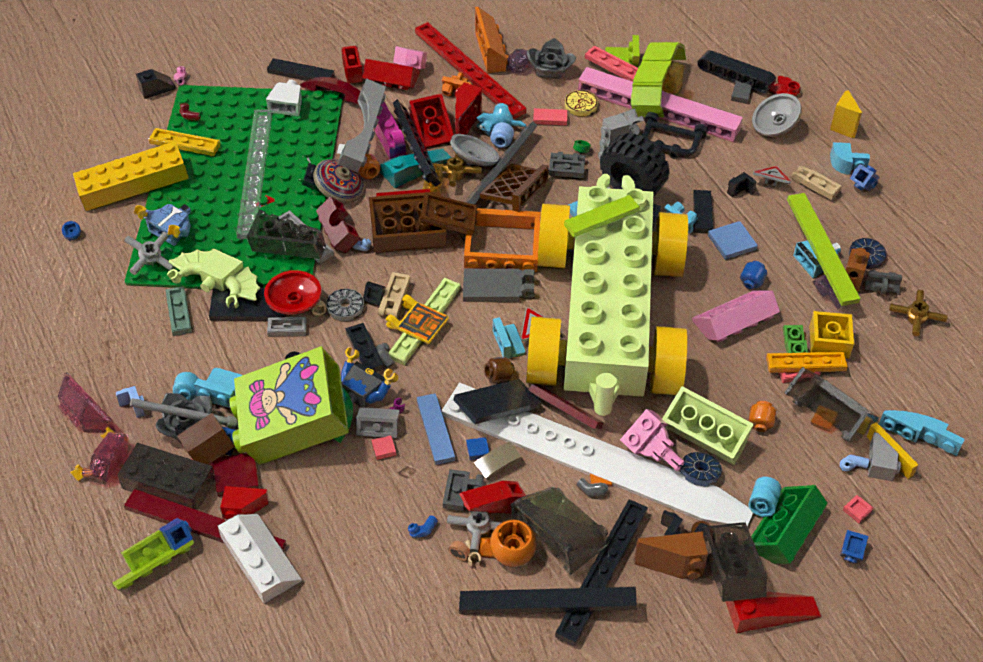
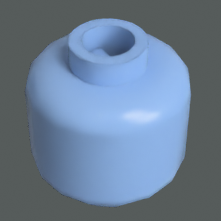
M497 123L493 127L490 136L491 142L499 148L508 147L513 140L514 130L507 123Z

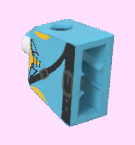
M808 240L796 243L793 256L814 279L824 273ZM834 243L832 245L838 255L841 252V247L838 243Z

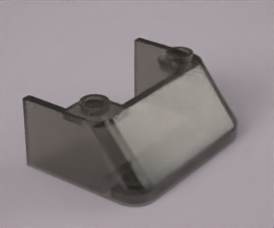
M804 367L800 369L784 392L787 396L794 398L792 401L800 408L804 406L810 408L838 428L842 433L841 437L849 443L852 441L857 442L869 431L870 426L879 419L876 414L829 381Z

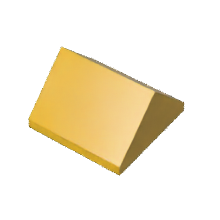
M849 90L844 92L836 104L830 130L850 138H855L862 111Z

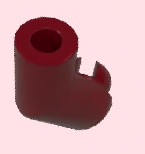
M182 103L180 105L179 113L184 119L200 121L201 113L191 112L189 104Z

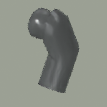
M387 343L378 344L376 350L382 362L387 368L391 367L395 362L388 353L390 350Z
M581 478L576 484L589 497L603 496L608 492V486L605 483L590 484L584 478Z

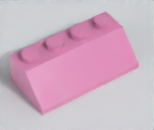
M751 291L693 317L692 321L708 340L721 342L726 340L730 334H739L746 327L757 326L761 320L767 321L774 318L773 315L780 311L773 291Z

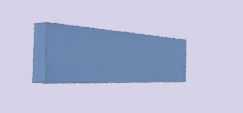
M436 393L416 397L435 465L455 461L454 451Z

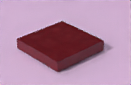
M249 454L225 456L213 461L217 496H223L225 486L259 489L256 462Z

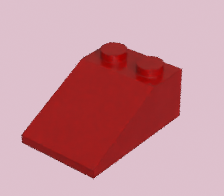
M464 82L455 92V134L466 135L477 121V117L482 114V88Z
M442 93L410 100L408 107L410 116L425 148L449 143L454 134Z

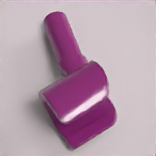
M396 398L393 406L389 409L399 410V414L403 413L405 404L401 405L402 398Z

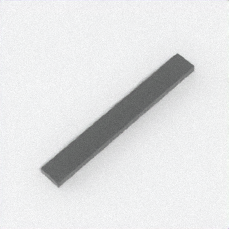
M534 121L520 132L500 157L497 164L491 168L466 199V203L476 204L480 199V193L500 174L536 129L537 124Z

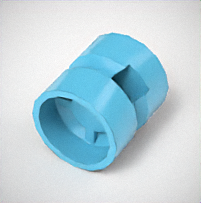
M770 477L758 478L748 503L749 509L762 517L773 515L782 490L780 483Z

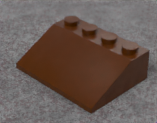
M439 191V192H427V193H431V194H435V195L441 196V191ZM425 193L369 197L374 252L446 247V229L420 223Z

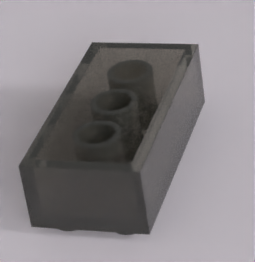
M138 442L117 475L121 488L132 492L136 489L195 510H199L215 482L214 471L211 465Z
M746 522L704 526L703 537L708 552L707 560L722 602L766 597L767 574Z

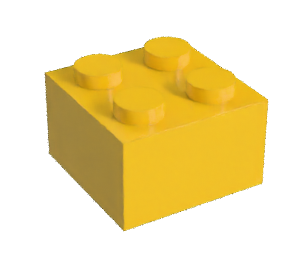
M813 311L809 325L810 353L844 352L845 358L849 359L854 346L852 314Z

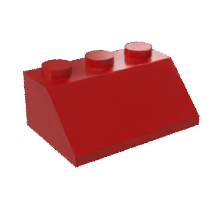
M365 58L362 78L376 83L382 82V85L387 87L399 85L398 89L408 90V87L414 88L420 70L411 66Z

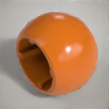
M515 519L504 521L494 529L491 535V552L496 560L505 566H522L530 561L535 554L537 548L536 535L532 528L523 521Z

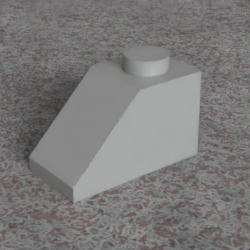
M874 432L869 448L868 477L893 481L895 474H899L901 462H898V453L879 433Z

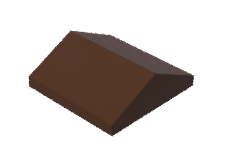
M213 413L177 436L200 470L235 447Z

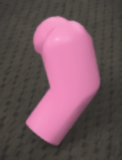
M184 66L178 67L177 73L174 74V81L178 85L185 83L184 79L187 76V72Z

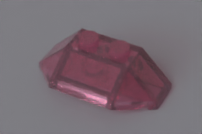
M68 372L64 373L57 396L60 402L58 407L62 414L68 415L73 426H79L83 432L105 433L107 427L115 432L112 419Z

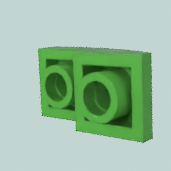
M784 325L782 329L786 353H808L803 325Z

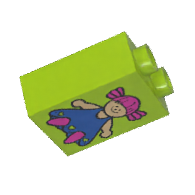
M322 346L234 378L236 395L230 397L229 402L233 415L238 419L239 429L233 431V442L239 453L249 454L259 465L349 433L340 368Z

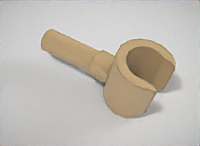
M466 540L465 543L470 549L471 541ZM471 552L468 557V565L472 567L471 559L473 558L477 559L480 565V554Z

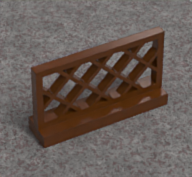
M510 164L480 193V198L511 204L513 211L519 212L549 181V165L542 164L536 169Z

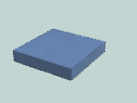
M740 221L708 231L709 238L725 260L757 250L758 245Z

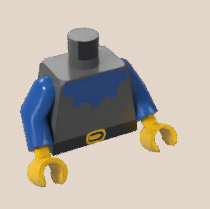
M348 347L345 351L348 360L343 365L341 382L342 387L348 392L352 404L355 403L364 408L369 404L382 401L391 388V382L394 383L398 380V374L394 373L390 378V375L393 373L391 369L385 370L384 376L358 361L353 363L359 357V351L355 350L354 355L351 356L352 348Z

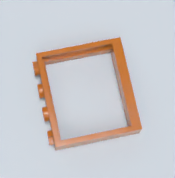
M477 208L475 226L534 229L533 255L471 252L472 235L466 234L464 268L519 269L522 271L530 269L537 272L541 212Z

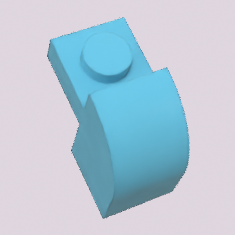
M833 142L830 160L835 170L842 174L850 175L851 170H855L859 164L867 167L870 155L866 153H852L851 143Z

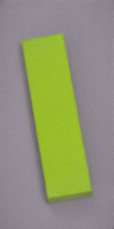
M627 195L564 220V226L573 237H577L639 212L640 206L630 195Z

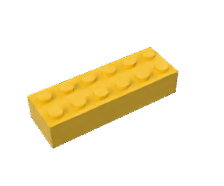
M176 141L73 173L78 194L85 211L189 179Z

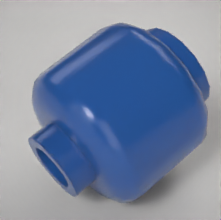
M759 261L746 263L740 275V279L746 288H760L763 285L768 274L765 265Z

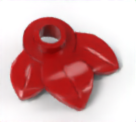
M779 75L777 77L778 84H774L769 89L774 94L786 93L793 96L799 95L801 92L798 82Z

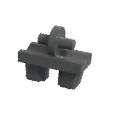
M870 270L867 273L865 290L881 291V294H886V292L899 294L902 275L894 272L883 273L877 270Z

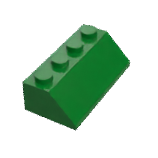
M816 485L783 487L774 514L763 517L745 547L773 564H790L800 547L804 544L808 534L814 528L818 518L822 515L828 502Z

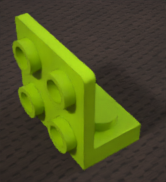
M632 35V42H629L628 48L605 47L606 52L637 68L639 67V35Z

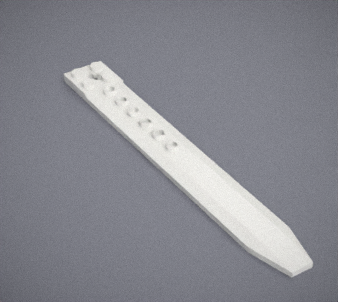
M462 383L457 385L441 411L442 415L448 419L505 442H511L515 446L589 476L590 473L612 482V485L700 521L746 530L752 518L753 512L748 506L712 484H709V486L695 485L685 479V475L679 471L528 411L474 424L453 400L454 394L475 390V388Z

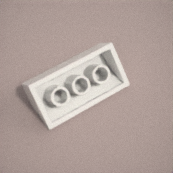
M258 514L236 515L218 526L223 542L263 603L268 602L302 581Z

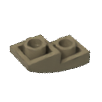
M507 442L474 463L485 478L489 480L503 468L506 470L510 468L522 456L511 442Z

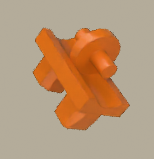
M459 72L457 76L452 75L451 78L443 76L442 94L451 96L452 91H456L464 82L471 83L468 82L467 78H464L463 72Z

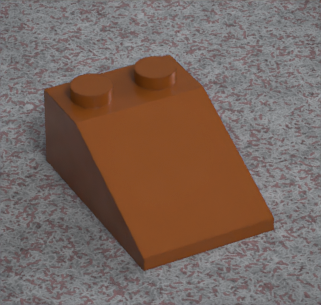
M694 532L638 538L634 563L635 565L680 579L702 577L708 556L703 533Z

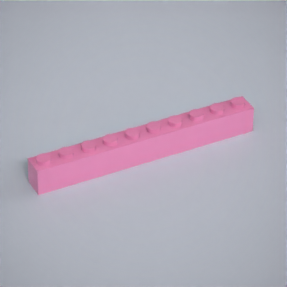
M586 67L579 78L578 90L590 91L599 99L632 109V81ZM662 91L661 105L664 117H659L660 119L694 129L697 124H704L708 128L707 134L734 142L741 129L743 117Z

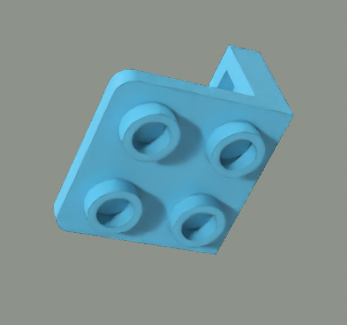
M214 368L206 381L202 379L196 380L194 384L197 396H210L212 403L230 408V397L236 395L234 378L242 375Z

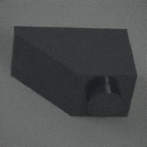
M149 69L136 73L139 90L144 99L176 89L170 76L156 70Z

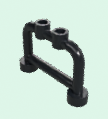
M648 112L644 119L646 126L642 136L649 140L650 131L652 128L694 138L690 149H683L677 144L672 146L666 145L661 140L652 141L655 146L660 148L661 153L662 151L669 152L671 158L677 159L679 155L691 156L695 154L701 139L706 137L708 128L704 124H697L694 131L659 123V116L654 112Z

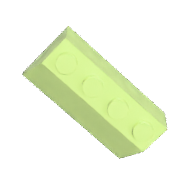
M683 386L662 418L668 424L665 427L668 430L735 465L745 448L754 426L753 423Z

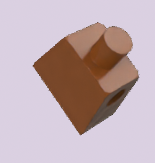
M863 248L851 250L845 269L857 293L859 292L870 253L866 252ZM852 271L858 273L856 278L850 276Z

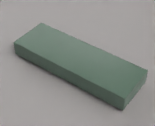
M184 286L166 289L172 335L192 333Z

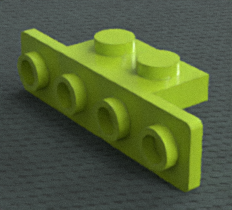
M160 530L156 531L121 552L131 572L112 583L116 589L121 588L122 590L134 584L133 581L140 576L144 578L153 572V568L158 565L164 566L171 562V557L178 553L181 555L189 551L194 541L191 540L180 548L172 550Z

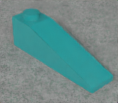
M443 148L427 151L432 164L445 165L448 159L452 158ZM415 154L395 157L380 164V173L394 188L424 174L418 167L419 163L414 158Z

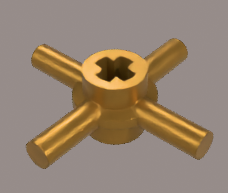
M456 152L454 157L448 159L447 165L433 164L437 172H446L450 179L449 186L451 187L456 186V181L462 179L464 173H482L481 166H465L463 160Z
M917 290L916 301L908 307L891 303L889 306V311L907 314L908 321L913 324V336L920 335L921 325L928 319L947 322L948 318L946 314L929 311L928 304L923 301V290Z

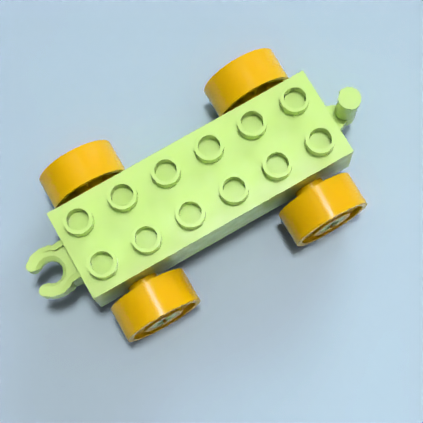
M603 174L598 179L596 186H579L577 215L630 195L640 206L639 212L573 237L564 226V220L569 219L570 205L542 203L537 266L565 268L567 249L574 250L568 339H560L561 319L531 317L526 383L556 386L557 366H565L564 390L589 392L594 402V411L602 416L611 413L613 403L618 395L644 397L648 372L651 373V393L677 395L680 388L684 387L686 372L687 329L656 326L653 346H649L652 256H654V275L683 277L688 240V214L659 212L656 231H652L653 192L636 189L634 181L627 175L622 178L621 187L623 190L608 188L610 185V176L608 174Z

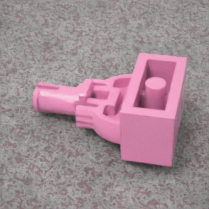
M646 409L620 439L633 453L653 457L657 462L663 458L675 471L681 468L679 465L683 466L685 463L670 447L674 443L669 439L665 428L668 424L652 410Z

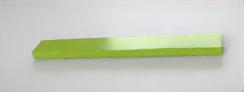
M806 194L789 195L787 201L841 306L859 303L860 297Z

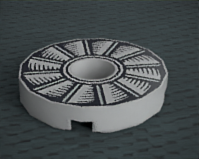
M352 289L336 290L326 300L327 312L335 320H353L357 315H361L364 310L363 297ZM344 303L350 304V305L347 306V307H342V306H341V305L344 304Z

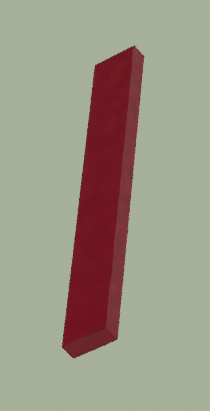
M136 489L132 491L124 504L125 510L166 524L176 518L181 519L189 524L193 533L224 543L218 526L226 522L227 520ZM273 536L283 551L287 544L286 540Z

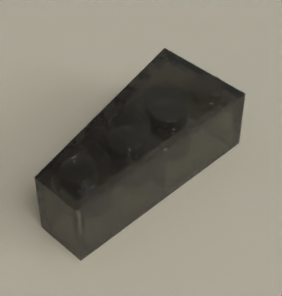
M262 210L258 211L246 236L251 250L254 252L321 259L326 247L322 230L304 224L297 225L292 220L287 219L285 221L279 219L277 215H267Z

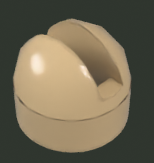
M319 300L311 311L313 315L321 316L326 313L327 308L325 303Z

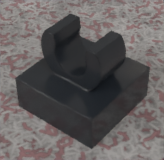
M368 281L365 285L363 300L380 306L386 287Z

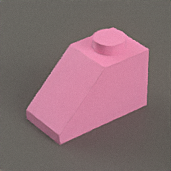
M396 46L393 63L424 69L428 52Z

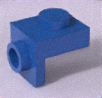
M850 530L846 531L840 553L841 556L845 557V561L857 564V561L861 562L863 560L868 536Z

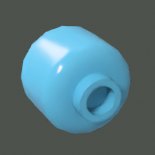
M191 372L178 374L174 381L173 393L183 395L189 401L197 397L194 384L199 377Z

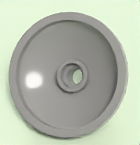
M782 93L770 96L755 109L752 117L753 126L759 134L772 137L784 134L791 130L799 121L802 114V106L799 100L791 94Z
M455 134L450 140L453 150L468 165L492 166L497 164L499 160L497 151L478 138L465 134Z

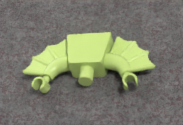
M198 249L191 253L182 252L177 258L168 261L180 270L178 272L172 269L167 273L173 283H179L182 276L186 277L195 274L201 275L202 284L200 286L205 292H210L213 287L221 291L229 289L231 291L230 296L226 298L228 308L231 302H234L235 308H238L239 303L237 299L239 297L252 301L257 300L256 293L260 289L256 284L257 275L252 274L249 267L244 269L243 261L216 249L207 252Z

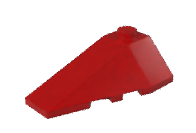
M750 589L723 593L736 633L821 617L814 596Z

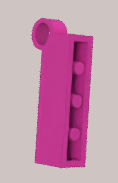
M384 101L380 105L383 108L380 115L377 116L379 121L374 130L389 159L406 155V143L402 131L399 129Z

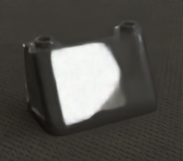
M558 487L540 490L520 497L511 503L513 519L528 524L541 539L552 547L555 551V556L558 559L561 557L566 564L563 566V569L570 575L609 545L607 529L601 524L598 525L570 501Z

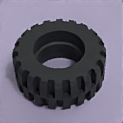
M635 133L618 135L600 156V170H602V175L608 174L610 176V185L613 189L623 190L621 187L622 178L627 175L634 181L636 189L653 192L654 197L667 182L670 172L669 163L665 160L666 156L664 153L660 152V148L655 146L651 140L645 139L642 135L637 136Z

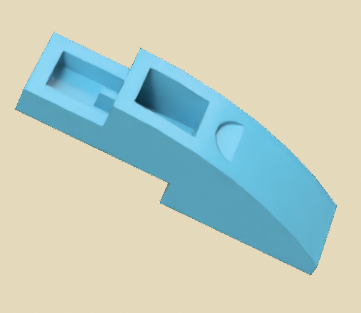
M888 410L883 412L879 422L881 427L916 443L918 438L955 456L958 455L965 440L947 431L949 424L918 413Z

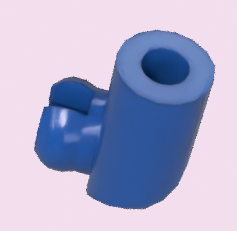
M430 515L423 525L419 526L417 523H411L408 526L409 535L414 538L428 536L437 524L438 519Z

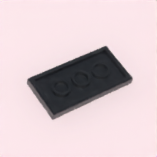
M213 287L209 320L268 321V318L286 317V314L278 313L267 305L264 296L265 288H260L257 291L256 301L239 297L237 299L239 303L238 308H235L234 302H231L228 308L226 298L230 296L231 291L229 289L221 291Z
M520 379L454 394L453 398L454 402L474 424L540 408L542 403Z

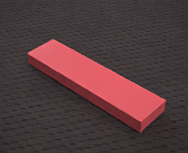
M593 46L585 53V59L623 79L633 82L638 70L637 67L596 46Z

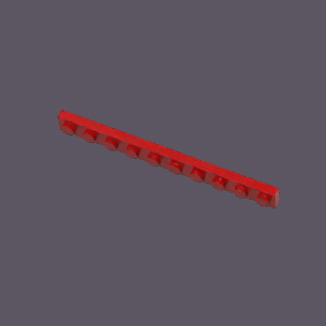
M429 22L415 28V33L457 71L463 72L464 77L474 86L482 88V93L496 105L499 103L508 105L513 120L526 113L527 108Z

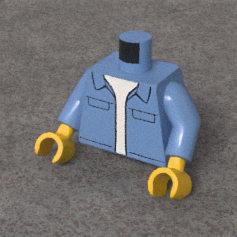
M167 204L153 211L146 210L141 205L135 206L134 214L138 215L140 219H146L148 231L158 237L163 232H166L169 235L166 241L173 246L182 237L189 235L191 225L188 215L191 213V209L184 204L178 209L171 204Z

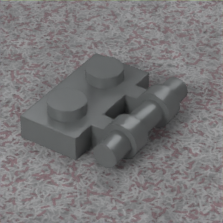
M563 152L551 153L549 175L583 178L585 155H579V153L563 154Z
M449 469L442 504L443 508L463 511L464 502L459 494L467 491V489L485 486L483 482L484 476L478 474L476 479H470V472Z

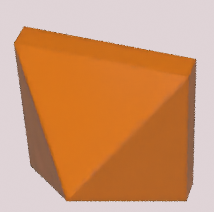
M481 537L478 550L481 557L495 558L490 548L491 537Z

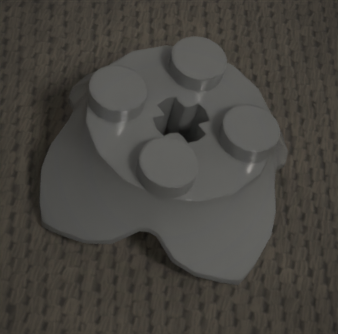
M556 38L547 41L540 51L535 48L527 50L528 59L535 67L536 75L539 77L560 79L566 69L572 66L576 60L574 54H565L563 45Z
M166 393L161 403L208 414L212 412L210 396L201 395L189 401L183 395ZM162 413L163 418L157 420L156 429L160 433L172 437L181 443L177 436L200 420Z

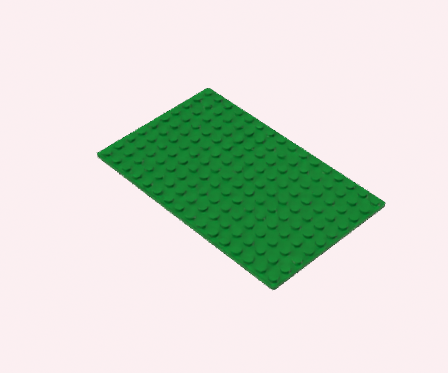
M180 85L167 130L220 140V147L215 156L179 150L189 179L149 191L145 205L146 210H157L167 204H171L178 209L185 204L191 209V213L188 215L191 225L189 235L182 237L175 246L165 241L160 247L161 256L169 261L180 256L182 252L191 253L197 249L207 252L216 249L243 261L244 269L249 267L251 273L257 275L256 284L260 288H265L274 276L286 271L298 270L313 275L315 259L276 224L275 219L290 210L320 237L322 224L319 221L316 210L326 201V196L321 192L302 185L308 163L311 162V164L317 166L323 160L333 159L343 93L301 90L300 115L293 116L268 112L266 99L273 90L270 88ZM182 103L189 104L191 112L201 113L200 121L184 119L179 113L180 105ZM265 195L274 198V202L267 204L268 199ZM258 204L262 206V207H260V208L254 210V208H255ZM143 218L136 241L141 244L147 241L155 242L159 237L148 231L146 219ZM133 248L124 280L127 286L168 288L184 286V288L202 289L200 286L202 284L201 275L182 276L181 281L176 284L167 275L170 270L157 262L153 265L145 264L136 275H133L130 269L140 259L138 250Z

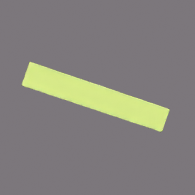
M444 278L424 305L443 313L461 289V284ZM403 332L389 351V354L395 362L405 365L422 341Z

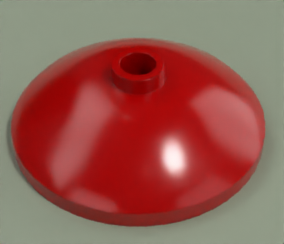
M298 270L286 271L274 276L267 283L264 290L267 305L272 310L287 315L301 314L312 309L319 302L322 294L321 284L318 279L310 273Z

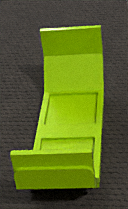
M650 42L632 84L631 108H635L638 117H645L648 112H654L659 117H664L661 105L662 85L672 60L687 59L684 44L679 42Z

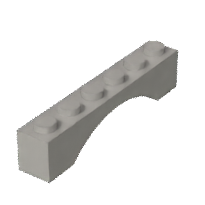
M369 79L365 81L358 98L364 118L363 131L354 139L346 142L338 165L358 172L360 167L365 166L367 161L365 154H368L371 148L369 141H372L375 135L373 128H376L379 121L377 116L380 115L383 108L380 105L384 103L386 94H384L385 86Z

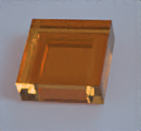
M819 405L811 420V425L830 432L838 413Z

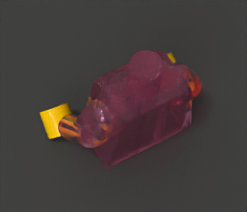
M106 427L105 430L107 431L100 435L103 440L92 453L90 466L83 469L78 464L75 466V470L70 473L77 481L83 477H99L106 482L129 454V437L124 433L114 432L109 427Z

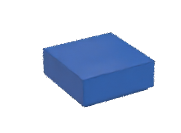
M486 437L466 440L469 460L480 459L489 453Z

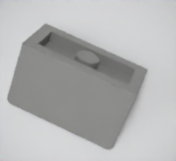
M360 408L357 414L356 435L375 437L391 435L392 438H397L399 410Z

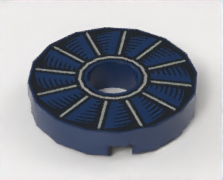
M861 238L852 242L849 256L851 250L863 248L871 254L866 266L867 269L878 268L885 261L886 249L878 241L871 238Z
M693 452L684 456L682 460L685 463L683 466L680 465V472L685 475V479L688 482L699 486H709L710 483L714 482L715 484L718 482L722 473V467L713 456L701 452Z

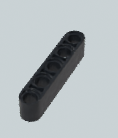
M712 50L706 51L697 62L698 67L702 71L734 83L740 78L741 83H747L751 78L752 81L748 85H751V89L761 93L768 92L776 82V77L773 73Z

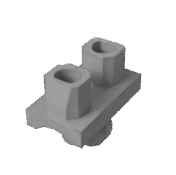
M635 108L623 112V116L630 124L629 134L635 133L638 135L639 127L636 123L644 121L643 116L638 117Z

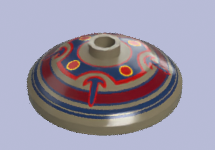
M336 159L321 161L314 170L313 178L317 188L326 197L329 198L331 196L342 203H352L361 197L364 191V183L358 172L338 165L339 160Z

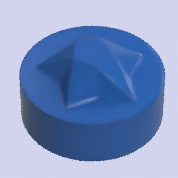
M74 221L64 223L62 226L63 236L67 240L77 239L81 234L79 224Z

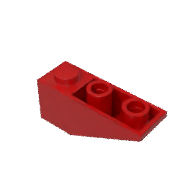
M506 480L459 494L468 511L513 514L527 498L517 481Z

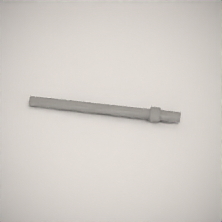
M131 398L130 401L131 407L196 420H202L209 415L208 413ZM214 415L221 425H225L226 428H238V419L235 417Z

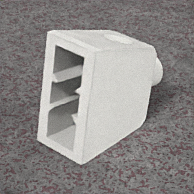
M289 80L287 83H277L266 99L268 112L293 116L300 115L302 101L301 86L297 85V82L294 80Z

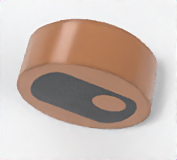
M453 541L448 549L453 557L461 561H466L471 553L469 547L460 541Z

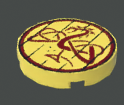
M575 90L570 92L565 98L566 110L568 109L575 116H588L590 113H594L598 107V99L590 91Z

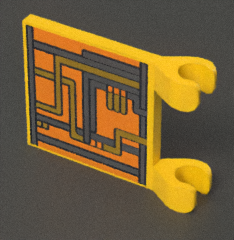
M405 295L402 298V301H404L402 306L410 309L401 321L391 314L386 317V321H388L386 326L390 329H398L430 344L449 320V316L417 302L409 295Z

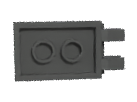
M464 269L463 302H519V297L523 299L534 298V270Z

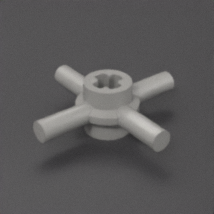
M163 232L155 242L147 241L143 244L130 236L125 238L124 242L137 249L140 258L130 269L133 275H136L145 264L153 265L156 262L169 270L174 269L175 266L161 256L160 247L169 238L166 232Z
M473 511L468 518L448 515L447 524L467 526L468 531L473 535L470 551L477 553L481 537H484L490 530H494L501 524V522L492 521L486 512Z

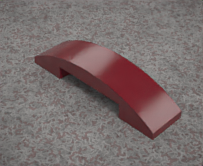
M316 77L300 83L301 87L312 91L324 87L344 93L346 101L359 104L358 98L361 91L345 81L330 77Z

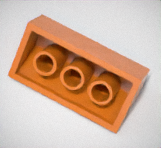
M475 7V34L487 74L505 72L506 65L509 64L508 55H505L506 50L505 45L502 44V35L499 34V25L495 23L494 17L480 7Z

